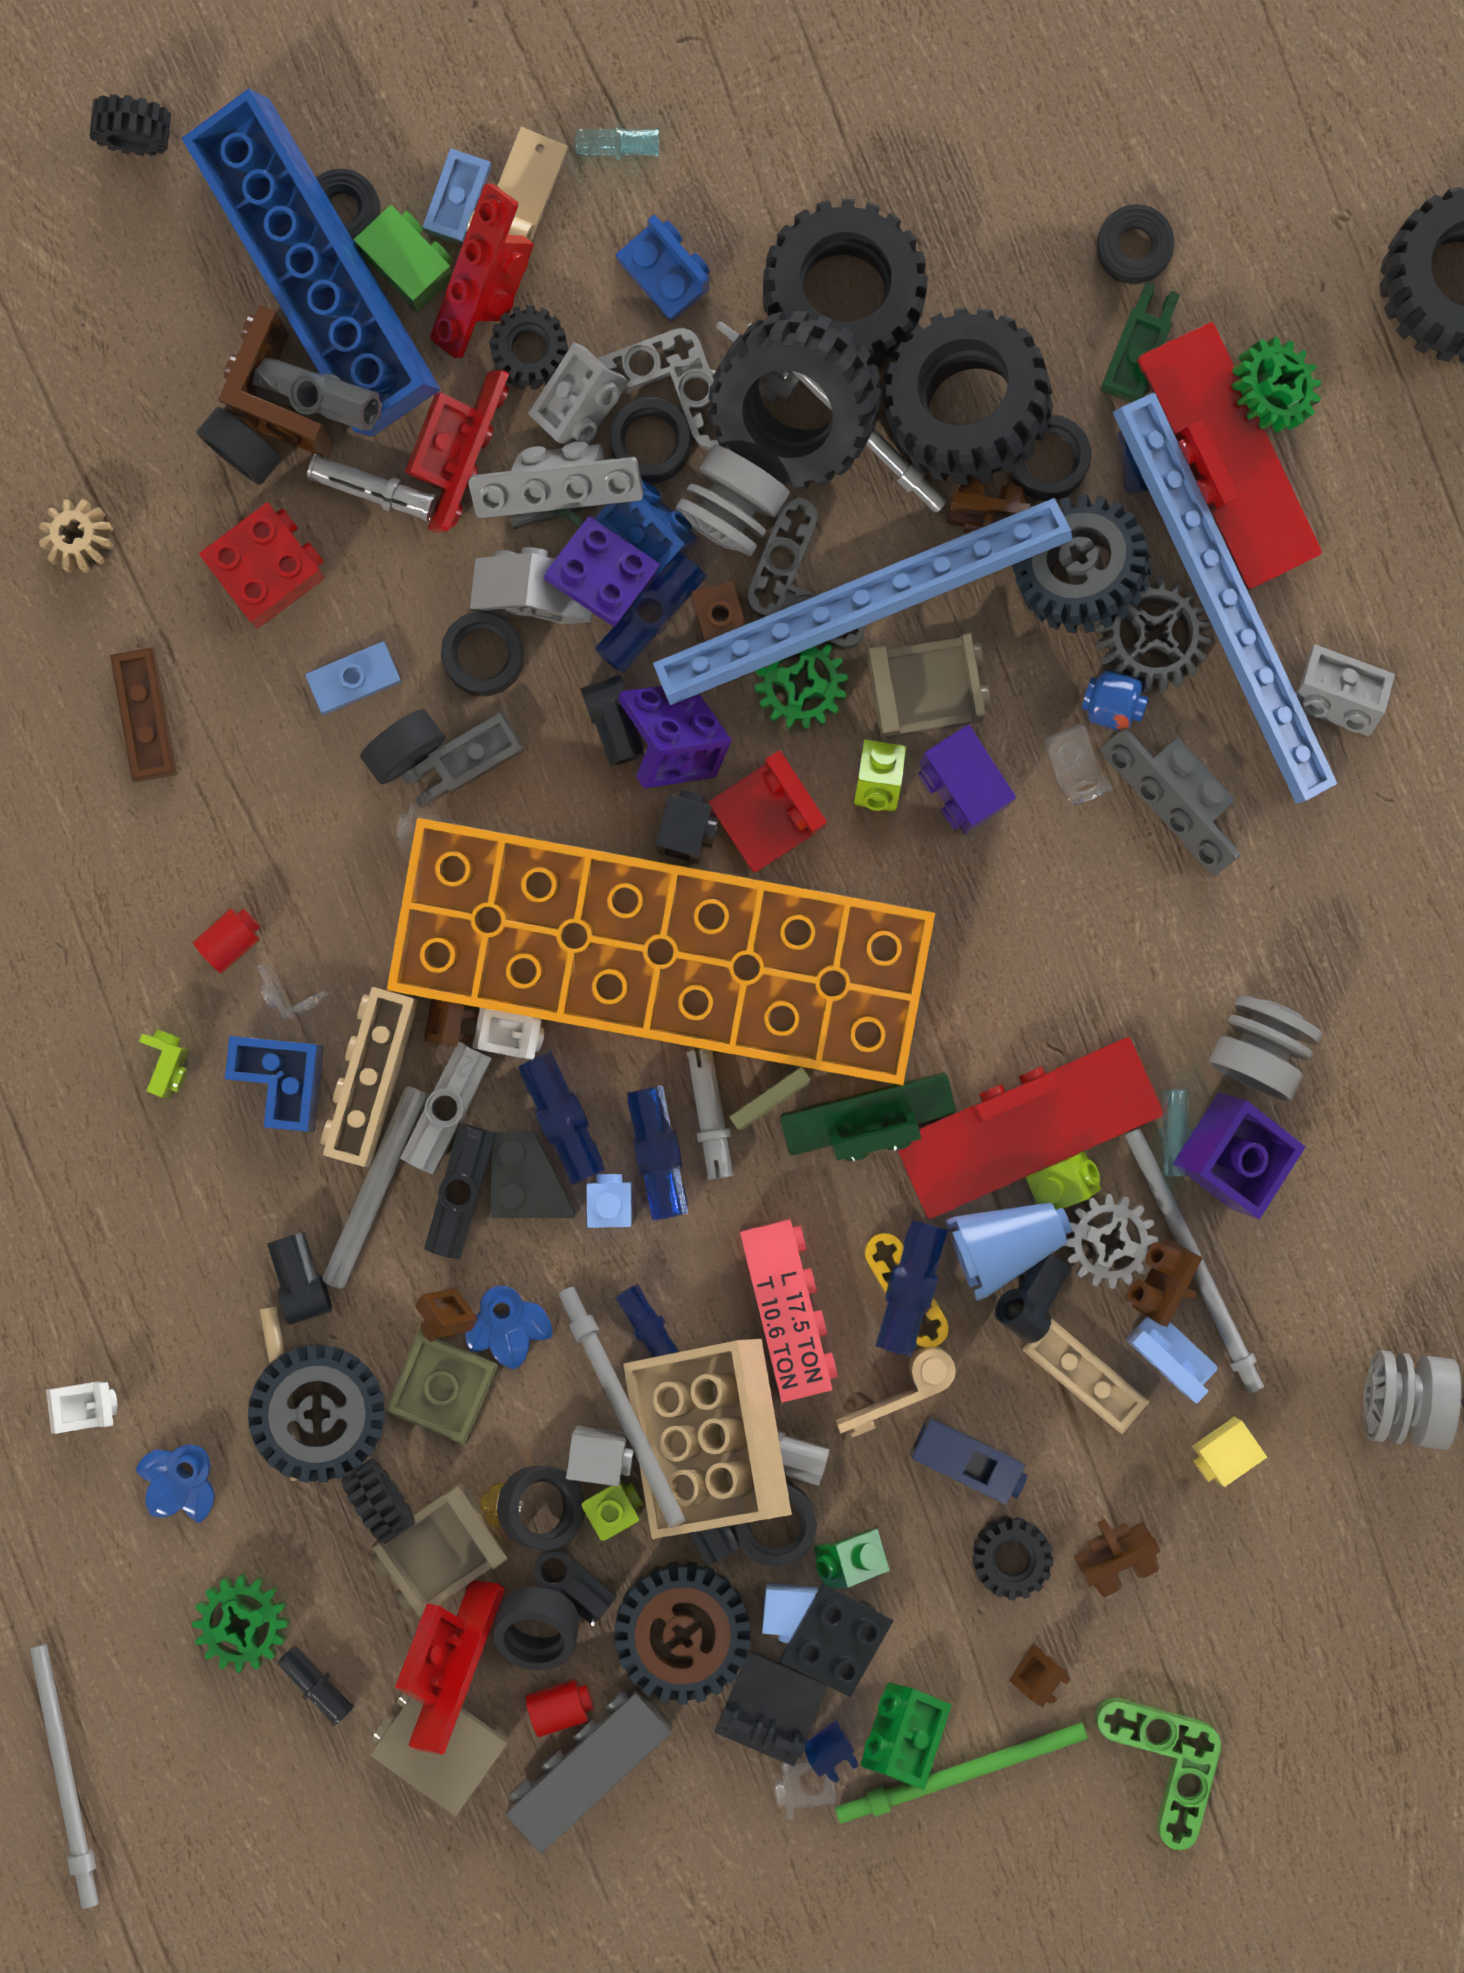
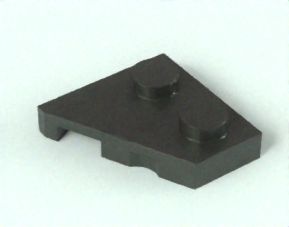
M491 1131L496 1133L491 1151V1218H575V1210L572 1204H570L536 1132Z

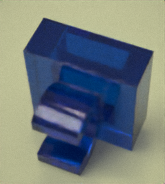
M837 1720L807 1741L804 1752L810 1766L819 1777L826 1773L831 1781L838 1782L840 1779L834 1767L843 1760L848 1761L853 1769L858 1767L853 1745L846 1731Z

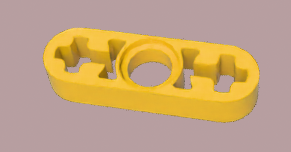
M889 1233L875 1234L867 1241L864 1249L868 1265L911 1338L918 1345L926 1348L940 1345L947 1337L948 1322L901 1241ZM879 1241H882L885 1245H891L892 1243L895 1245L896 1250L891 1253V1256L897 1267L903 1261L908 1266L907 1270L894 1273L887 1282L882 1276L883 1273L890 1272L887 1264L883 1260L875 1262L872 1256L877 1252L875 1244ZM904 1277L914 1279L919 1287L917 1297L907 1303L897 1300L894 1295L896 1282ZM925 1299L930 1303L929 1307L922 1308L926 1317L931 1321L938 1319L940 1323L935 1328L937 1336L932 1339L926 1334L918 1336L917 1330L920 1329L921 1322L915 1313L909 1319L904 1314V1311L920 1306Z

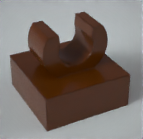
M431 999L424 1041L457 1046L458 1042H472L473 1036L462 1034L460 1028L464 1018L477 1019V1014L471 1010H465V1005Z
M456 1288L422 1294L415 1306L424 1318L420 1330L429 1342H433L436 1337L445 1336L449 1339L454 1334L472 1331L478 1320Z
M1033 1644L1009 1681L1031 1701L1043 1707L1046 1702H1056L1057 1698L1052 1693L1060 1681L1068 1684L1070 1678L1066 1674L1067 1670L1044 1650Z

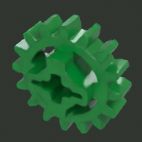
M1273 337L1267 342L1261 339L1238 356L1241 363L1232 369V372L1240 377L1238 381L1231 384L1232 389L1241 391L1242 397L1236 401L1237 405H1247L1249 411L1246 418L1250 420L1255 416L1259 417V427L1265 429L1272 425L1275 433H1279L1286 428L1292 430L1304 423V420L1315 413L1312 406L1321 400V397L1313 392L1314 389L1321 385V381L1311 376V373L1317 367L1315 364L1306 365L1304 359L1307 352L1302 350L1296 354L1293 351L1294 342L1291 340L1281 345L1278 337Z
M830 645L825 646L821 651L815 649L816 646L772 663L768 668L763 667L756 670V675L765 679V682L756 684L754 688L755 693L766 694V697L761 700L759 706L761 709L769 707L774 709L770 718L773 723L782 716L786 718V729L791 730L795 721H801L803 730L808 731L810 720L815 719L820 726L825 725L824 713L826 711L837 715L839 708L833 701L834 699L845 700L846 692L839 689L838 685L846 683L848 676L842 673L837 674L836 670L842 666L843 661L841 658L834 660L828 658L832 649ZM800 656L799 662L789 668H778L787 659ZM815 661L824 667L830 682L819 677L814 668ZM807 667V684L813 687H805L803 693H800L798 701H795V684L790 682V680H797L799 675H802L803 668ZM772 685L775 688L782 689L788 699L786 707L776 698ZM813 699L821 701L824 699L816 708L801 711L803 705Z
M240 1574L237 1577L236 1585H233L231 1580L225 1577L220 1581L221 1592L211 1586L205 1592L210 1602L200 1601L196 1604L195 1609L203 1614V1617L195 1619L192 1622V1627L202 1629L203 1634L195 1640V1644L203 1645L207 1643L209 1649L204 1658L208 1660L215 1655L219 1656V1669L223 1670L231 1661L235 1662L236 1672L241 1673L245 1669L247 1661H249L256 1670L262 1665L261 1655L272 1660L277 1654L272 1644L283 1645L287 1639L283 1633L279 1632V1629L286 1628L290 1624V1619L279 1616V1613L287 1606L286 1601L274 1602L273 1597L278 1590L275 1586L268 1591L261 1589L263 1585L262 1577H258L252 1585L248 1584L246 1574ZM244 1595L256 1599L261 1604L257 1606L246 1601ZM222 1601L223 1617L221 1621L213 1625L215 1610ZM237 1616L240 1620L246 1618L249 1620L250 1625L245 1630L242 1626L234 1627L232 1621ZM269 1621L267 1637L260 1645L259 1641L261 1638L258 1631L261 1625ZM222 1641L236 1645L238 1651L225 1646Z

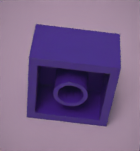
M969 724L924 752L919 762L921 771L917 774L924 787L930 794L937 791L944 802L941 812L953 830L960 827L964 835L1008 808L1017 798Z
M1218 1092L1172 1165L1230 1209L1260 1220L1306 1146L1247 1100Z

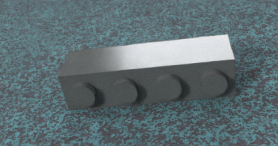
M637 1685L629 1693L623 1688L615 1694L605 1705L608 1712L598 1722L595 1723L592 1718L585 1722L572 1736L576 1742L564 1753L559 1748L555 1750L540 1765V1768L544 1771L532 1783L527 1778L524 1779L508 1795L511 1802L508 1804L505 1815L540 1853H543L671 1734L672 1723Z

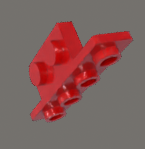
M486 183L483 186L430 335V339L453 358H463L476 322L501 321L500 316L505 312L509 314L534 247V243L523 235H508L518 209V202L494 184Z
M502 369L487 373L474 408L441 392L436 393L433 397L404 473L442 490L428 525V530L434 533L448 532L450 528H453L458 523L461 517L463 505L460 504L464 490L469 488L468 481L470 477L477 475L478 465L475 464L480 449L485 448L493 433V425H490L495 410L503 405L509 388L505 384L509 373Z
M476 1580L470 1582L457 1616L440 1605L426 1604L395 1685L396 1689L423 1704L408 1744L412 1749L438 1755L445 1753L504 1594L505 1588L502 1585Z

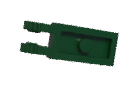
M1146 281L1136 307L1132 308L1099 390L1130 403L1143 398L1148 386L1137 359L1142 354L1165 343L1172 325L1170 319L1180 296L1179 293L1171 291L1166 296L1160 318L1145 313L1146 307L1150 304L1155 292V284Z

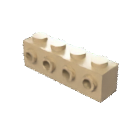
M375 987L371 988L369 995H363L357 1014V1019L362 1020L357 1037H351L345 1055V1061L350 1062L346 1077L339 1078L333 1096V1102L337 1103L333 1120L328 1119L326 1121L321 1136V1144L325 1145L324 1156L362 1167H371L419 1000Z

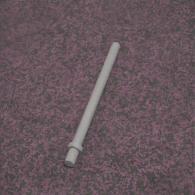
M1140 1127L1124 1134L1174 1240L1186 1249L1201 1256ZM1202 1258L1193 1279L1233 1360L1229 1363L1233 1372L1238 1371L1249 1394L1256 1392L1264 1387L1254 1366L1257 1360L1253 1353H1248Z

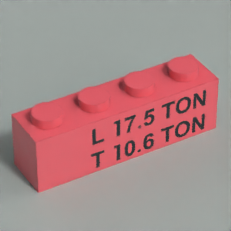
M788 1218L740 1230L781 1402L833 1390L830 1380L838 1378L832 1352L824 1354L820 1337L828 1334L822 1310L813 1312L809 1296L810 1294L817 1293L812 1269L802 1268L799 1252L807 1251L801 1225L792 1227L791 1219Z

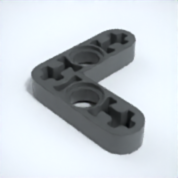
M790 499L780 509L749 586L747 595L748 606L760 618L817 596L814 593L793 586L817 522L816 509L806 499ZM798 509L804 510L805 519L810 521L808 525L800 524L796 532L795 540H803L801 546L790 538L777 537L780 531L785 536L788 535L791 528V519L786 517L788 513L795 514ZM779 547L790 549L795 558L792 566L783 570L774 567L770 562V554L773 550ZM763 571H766L774 578L787 579L785 585L777 580L773 597L778 599V602L776 604L770 602L766 608L759 606L760 598L755 596L757 591L763 593L769 583V577L761 576ZM866 626L855 629L858 633L856 635L849 634L846 640L835 637L823 643L839 649H852L860 644L864 637Z

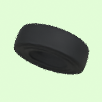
M332 169L316 177L329 200L334 195L340 193L349 194L357 200V215L352 221L344 224L353 241L381 214L380 200L377 192L370 181L361 174L349 169Z
M1141 204L1121 207L1110 214L1101 226L1096 245L1098 258L1104 270L1120 282L1141 284L1150 281L1164 271L1174 251L1172 228L1168 220L1152 207ZM1130 229L1144 231L1151 240V252L1145 258L1139 260L1126 257L1119 247V239L1124 232Z

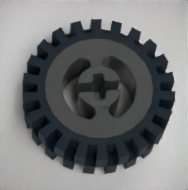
M1078 495V505L1072 506L1069 497L1061 499L1060 502L1063 508L1061 512L1071 529L1073 540L1013 564L1015 580L1029 610L1033 609L1035 617L1041 622L1047 619L1051 628L1059 630L1062 623L1067 633H1076L1077 626L1083 625L1085 632L1090 633L1095 632L1094 622L1101 620L1104 628H1108L1113 625L1111 616L1117 613L1121 620L1129 615L1127 604L1130 603L1137 607L1142 600L1139 590L1146 592L1149 586L1147 575H1151L1152 565L1143 530L1140 524L1137 525L1135 516L1130 511L1125 514L1123 506L1116 501L1109 507L1105 497L1097 496L1095 504H1091L1088 495ZM1093 544L1099 545L1111 553V559L1105 569L1097 547L1094 548ZM1059 560L1068 581L1070 580L1071 584L1061 582L1053 576L1054 569Z
M321 1344L297 1347L278 1356L276 1360L264 1369L254 1384L248 1405L250 1434L259 1454L263 1456L272 1468L274 1467L280 1471L282 1475L307 1483L309 1481L323 1483L334 1478L340 1479L347 1476L348 1472L353 1469L356 1470L363 1465L362 1462L374 1452V1447L382 1436V1428L385 1421L386 1411L384 1409L383 1393L374 1374L353 1354L335 1346ZM312 1381H323L333 1384L345 1395V1402L342 1405H335L329 1396L320 1393L322 1408L329 1409L328 1416L321 1417V1432L325 1433L330 1430L338 1419L345 1420L346 1424L336 1438L319 1445L306 1444L299 1441L293 1435H290L291 1432L287 1428L291 1421H297L305 1431L313 1433L311 1417H304V1411L312 1409V1394L305 1395L296 1407L287 1405V1400L295 1389Z

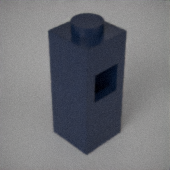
M927 1415L909 1452L912 1459L1007 1505L1011 1496L1014 1498L1019 1496L1027 1480V1474L1023 1473L1026 1465L1021 1460L930 1415Z

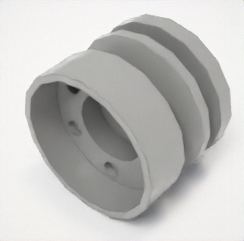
M714 444L699 468V471L712 483L710 489H706L690 483L687 492L701 502V504L698 506L681 498L676 506V510L692 524L696 531L723 548L737 550L745 555L752 556L757 545L743 534L744 530L763 538L766 530L753 518L755 512L775 518L790 491L770 474L731 450Z
M1240 995L1234 1007L1250 1019L1231 1014L1226 1022L1241 1033L1242 1036L1240 1040L1220 1036L1207 1063L1219 1072L1255 1090L1281 1100L1291 1101L1303 1074L1290 1064L1288 1060L1290 1057L1310 1060L1313 1052L1298 1042V1040L1316 1045L1319 1043L1323 1033L1317 1027L1307 1022L1300 1014L1283 1005L1265 999L1259 1000L1250 996Z
M1377 1350L1372 1357L1363 1392L1364 1427L1368 1440L1384 1442L1388 1437L1390 1443L1402 1444L1408 1430H1410V1437L1414 1446L1448 1450L1453 1443L1457 1431L1461 1407V1376L1456 1360L1422 1356L1414 1372L1413 1360L1409 1353H1398L1394 1357L1392 1351Z

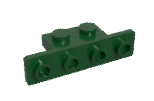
M945 1072L907 1081L903 1085L895 1084L782 1113L780 1121L790 1155L832 1146L837 1161L842 1159L858 1161L866 1158L873 1151L885 1148L894 1151L910 1146L913 1141L921 1139L918 1123L955 1114L956 1109L949 1078Z

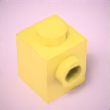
M1235 1416L1192 1445L1199 1456L1193 1462L1207 1482L1215 1479L1223 1487H1226L1267 1458L1243 1421Z

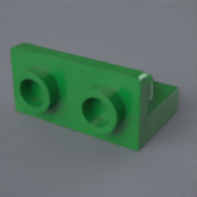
M891 1682L887 1683L878 1703V1712L870 1736L864 1746L861 1767L925 1790L952 1704L910 1687Z

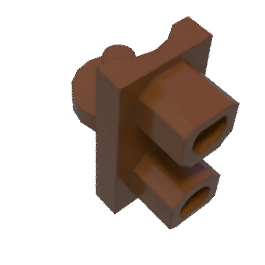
M970 478L969 485L960 484L958 491H954L947 523L964 526V533L968 534L1029 509L1030 504L1025 503L1023 486L1003 485L998 499L983 496L985 483H981L978 478Z
M1166 1238L1164 1244L1156 1242L1151 1244L1145 1256L1146 1264L1151 1266V1269L1145 1281L1138 1279L1132 1282L1126 1298L1133 1303L1132 1307L1159 1325L1168 1327L1183 1296L1192 1300L1196 1299L1199 1292L1190 1287L1189 1284L1203 1257L1186 1249L1178 1242Z
M1106 1519L1097 1522L1102 1535L1087 1542L1090 1547L1089 1549L1074 1555L1076 1563L1089 1586L1094 1585L1102 1597H1107L1121 1588L1122 1584L1117 1573L1132 1566L1138 1578H1145L1158 1572L1159 1566L1156 1554L1161 1551L1144 1522L1131 1528L1128 1527L1127 1523H1124L1111 1530Z

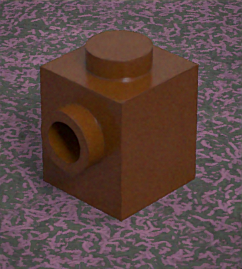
M733 580L691 591L692 602L703 642L745 625Z

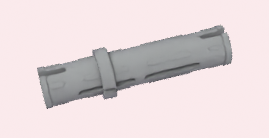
M315 454L312 457L308 467L307 480L315 481L381 504L382 509L392 512L395 509L428 522L435 510L436 495L402 485L401 479L392 477L388 480L358 468L327 459L319 454Z
M699 1049V1051L686 1052L689 1060L701 1132L697 1134V1140L703 1144L708 1174L707 1180L735 1176L727 1139L731 1137L730 1128L725 1127L713 1056L714 1051Z

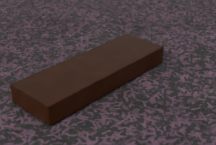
M151 647L110 655L132 781L136 783L177 775L155 649Z

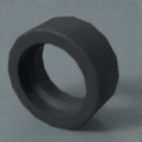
M642 397L627 403L616 414L610 428V448L614 459L631 457L625 446V436L629 427L637 419L645 416H656L665 420L672 427L676 436L672 454L664 462L656 465H644L638 462L641 481L661 483L673 478L685 466L690 454V428L684 414L673 403L659 397Z
M216 407L196 432L221 458L258 485H262L281 461L279 454L242 421L221 407Z
M1052 415L1051 418L1046 419L1047 433L1059 435L1071 445L1074 453V465L1070 473L1062 480L1056 482H1042L1029 473L1022 457L1015 461L1017 469L1010 472L1013 483L1017 486H1023L1025 494L1036 500L1048 501L1053 498L1057 500L1068 496L1080 486L1090 466L1091 447L1087 435L1076 422L1062 415Z
M476 611L461 616L449 626L442 640L441 659L447 675L459 689L474 696H492L504 692L516 682L523 668L524 649L517 631L507 619L493 612ZM479 629L491 630L499 634L505 641L508 649V658L503 670L496 676L488 679H477L466 674L460 667L457 658L458 647L462 639L470 632Z
M425 709L417 710L381 732L363 749L360 758L381 785L399 778L405 772L424 761L428 754L435 751L443 743L445 736Z
M542 1465L522 1468L510 1476L500 1490L497 1503L499 1523L507 1537L519 1546L542 1551L561 1548L574 1539L583 1524L585 1511L582 1508L584 1493L578 1482L566 1479L567 1472L562 1469ZM544 1481L553 1484L560 1491L563 1511L560 1521L553 1530L548 1533L536 1534L523 1526L520 1520L519 1506L521 1497L526 1489L533 1483Z
M786 1482L789 1501L794 1504L801 1518L800 1532L792 1543L783 1548H767L758 1543L751 1534L749 1522L734 1525L738 1544L748 1557L759 1564L773 1567L792 1564L804 1556L814 1542L817 1522L813 1504L803 1490L790 1482Z
M538 1587L517 1589L507 1595L498 1608L493 1642L499 1654L512 1664L531 1670L553 1669L567 1662L575 1651L579 1630V1614L572 1602L564 1595L553 1590ZM528 1619L538 1620L552 1625L560 1633L547 1638L532 1637L522 1633L513 1624L517 1621Z

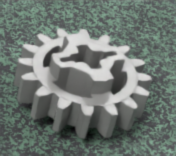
M1104 1194L1103 1204L1101 1205L1093 1197L1087 1199L1089 1209L1086 1212L1077 1207L1073 1209L1078 1220L1076 1224L1069 1222L1072 1229V1238H1066L1067 1244H1065V1246L1072 1247L1073 1252L1065 1259L1068 1263H1080L1075 1272L1077 1276L1083 1277L1088 1272L1092 1273L1090 1284L1098 1286L1102 1278H1106L1108 1288L1115 1289L1117 1278L1120 1277L1125 1284L1131 1285L1133 1282L1131 1273L1133 1271L1142 1275L1147 1273L1141 1263L1146 1259L1148 1244L1157 1243L1158 1237L1147 1235L1146 1230L1155 1223L1151 1219L1141 1220L1139 1218L1145 1209L1143 1206L1137 1205L1131 1210L1128 1209V1197L1122 1196L1117 1205L1114 1204L1111 1194ZM1111 1212L1107 1216L1106 1222L1095 1227L1087 1224L1098 1214ZM1127 1219L1135 1227L1138 1243L1131 1241L1126 1230ZM1114 1229V1238L1120 1240L1117 1248L1110 1247L1107 1253H1105L1106 1245L1100 1242V1237L1102 1234L1110 1235ZM1082 1239L1089 1241L1094 1252L1092 1264L1083 1252ZM1125 1255L1132 1257L1123 1267L1109 1270L1114 1260Z

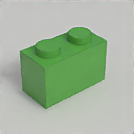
M390 205L354 239V242L361 255L418 313L449 284L452 276L449 264L453 260L438 242L435 241L430 245L420 235L423 228L409 212L405 211L401 215Z

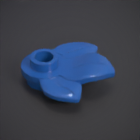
M500 1285L492 1287L484 1293L480 1300V1312L476 1314L478 1320L472 1331L465 1332L466 1343L470 1352H480L490 1347L493 1356L499 1363L505 1367L517 1369L527 1356L529 1340L551 1338L552 1325L549 1317L540 1305L522 1301L521 1296L515 1289ZM498 1303H506L510 1307L509 1311L505 1314H497L493 1309Z
M182 1445L173 1452L157 1449L147 1453L136 1467V1472L142 1478L151 1482L145 1498L146 1507L151 1516L159 1518L168 1517L177 1513L181 1508L196 1523L202 1522L208 1516L214 1504L215 1491L207 1479L211 1471V1463L207 1452L203 1448L196 1445ZM182 1462L189 1463L193 1468V1473L187 1472L183 1468Z

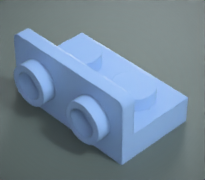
M1146 1316L1125 1340L1189 1400L1197 1404L1207 1394L1208 1390L1203 1385L1217 1371V1365L1171 1322L1168 1327H1165Z

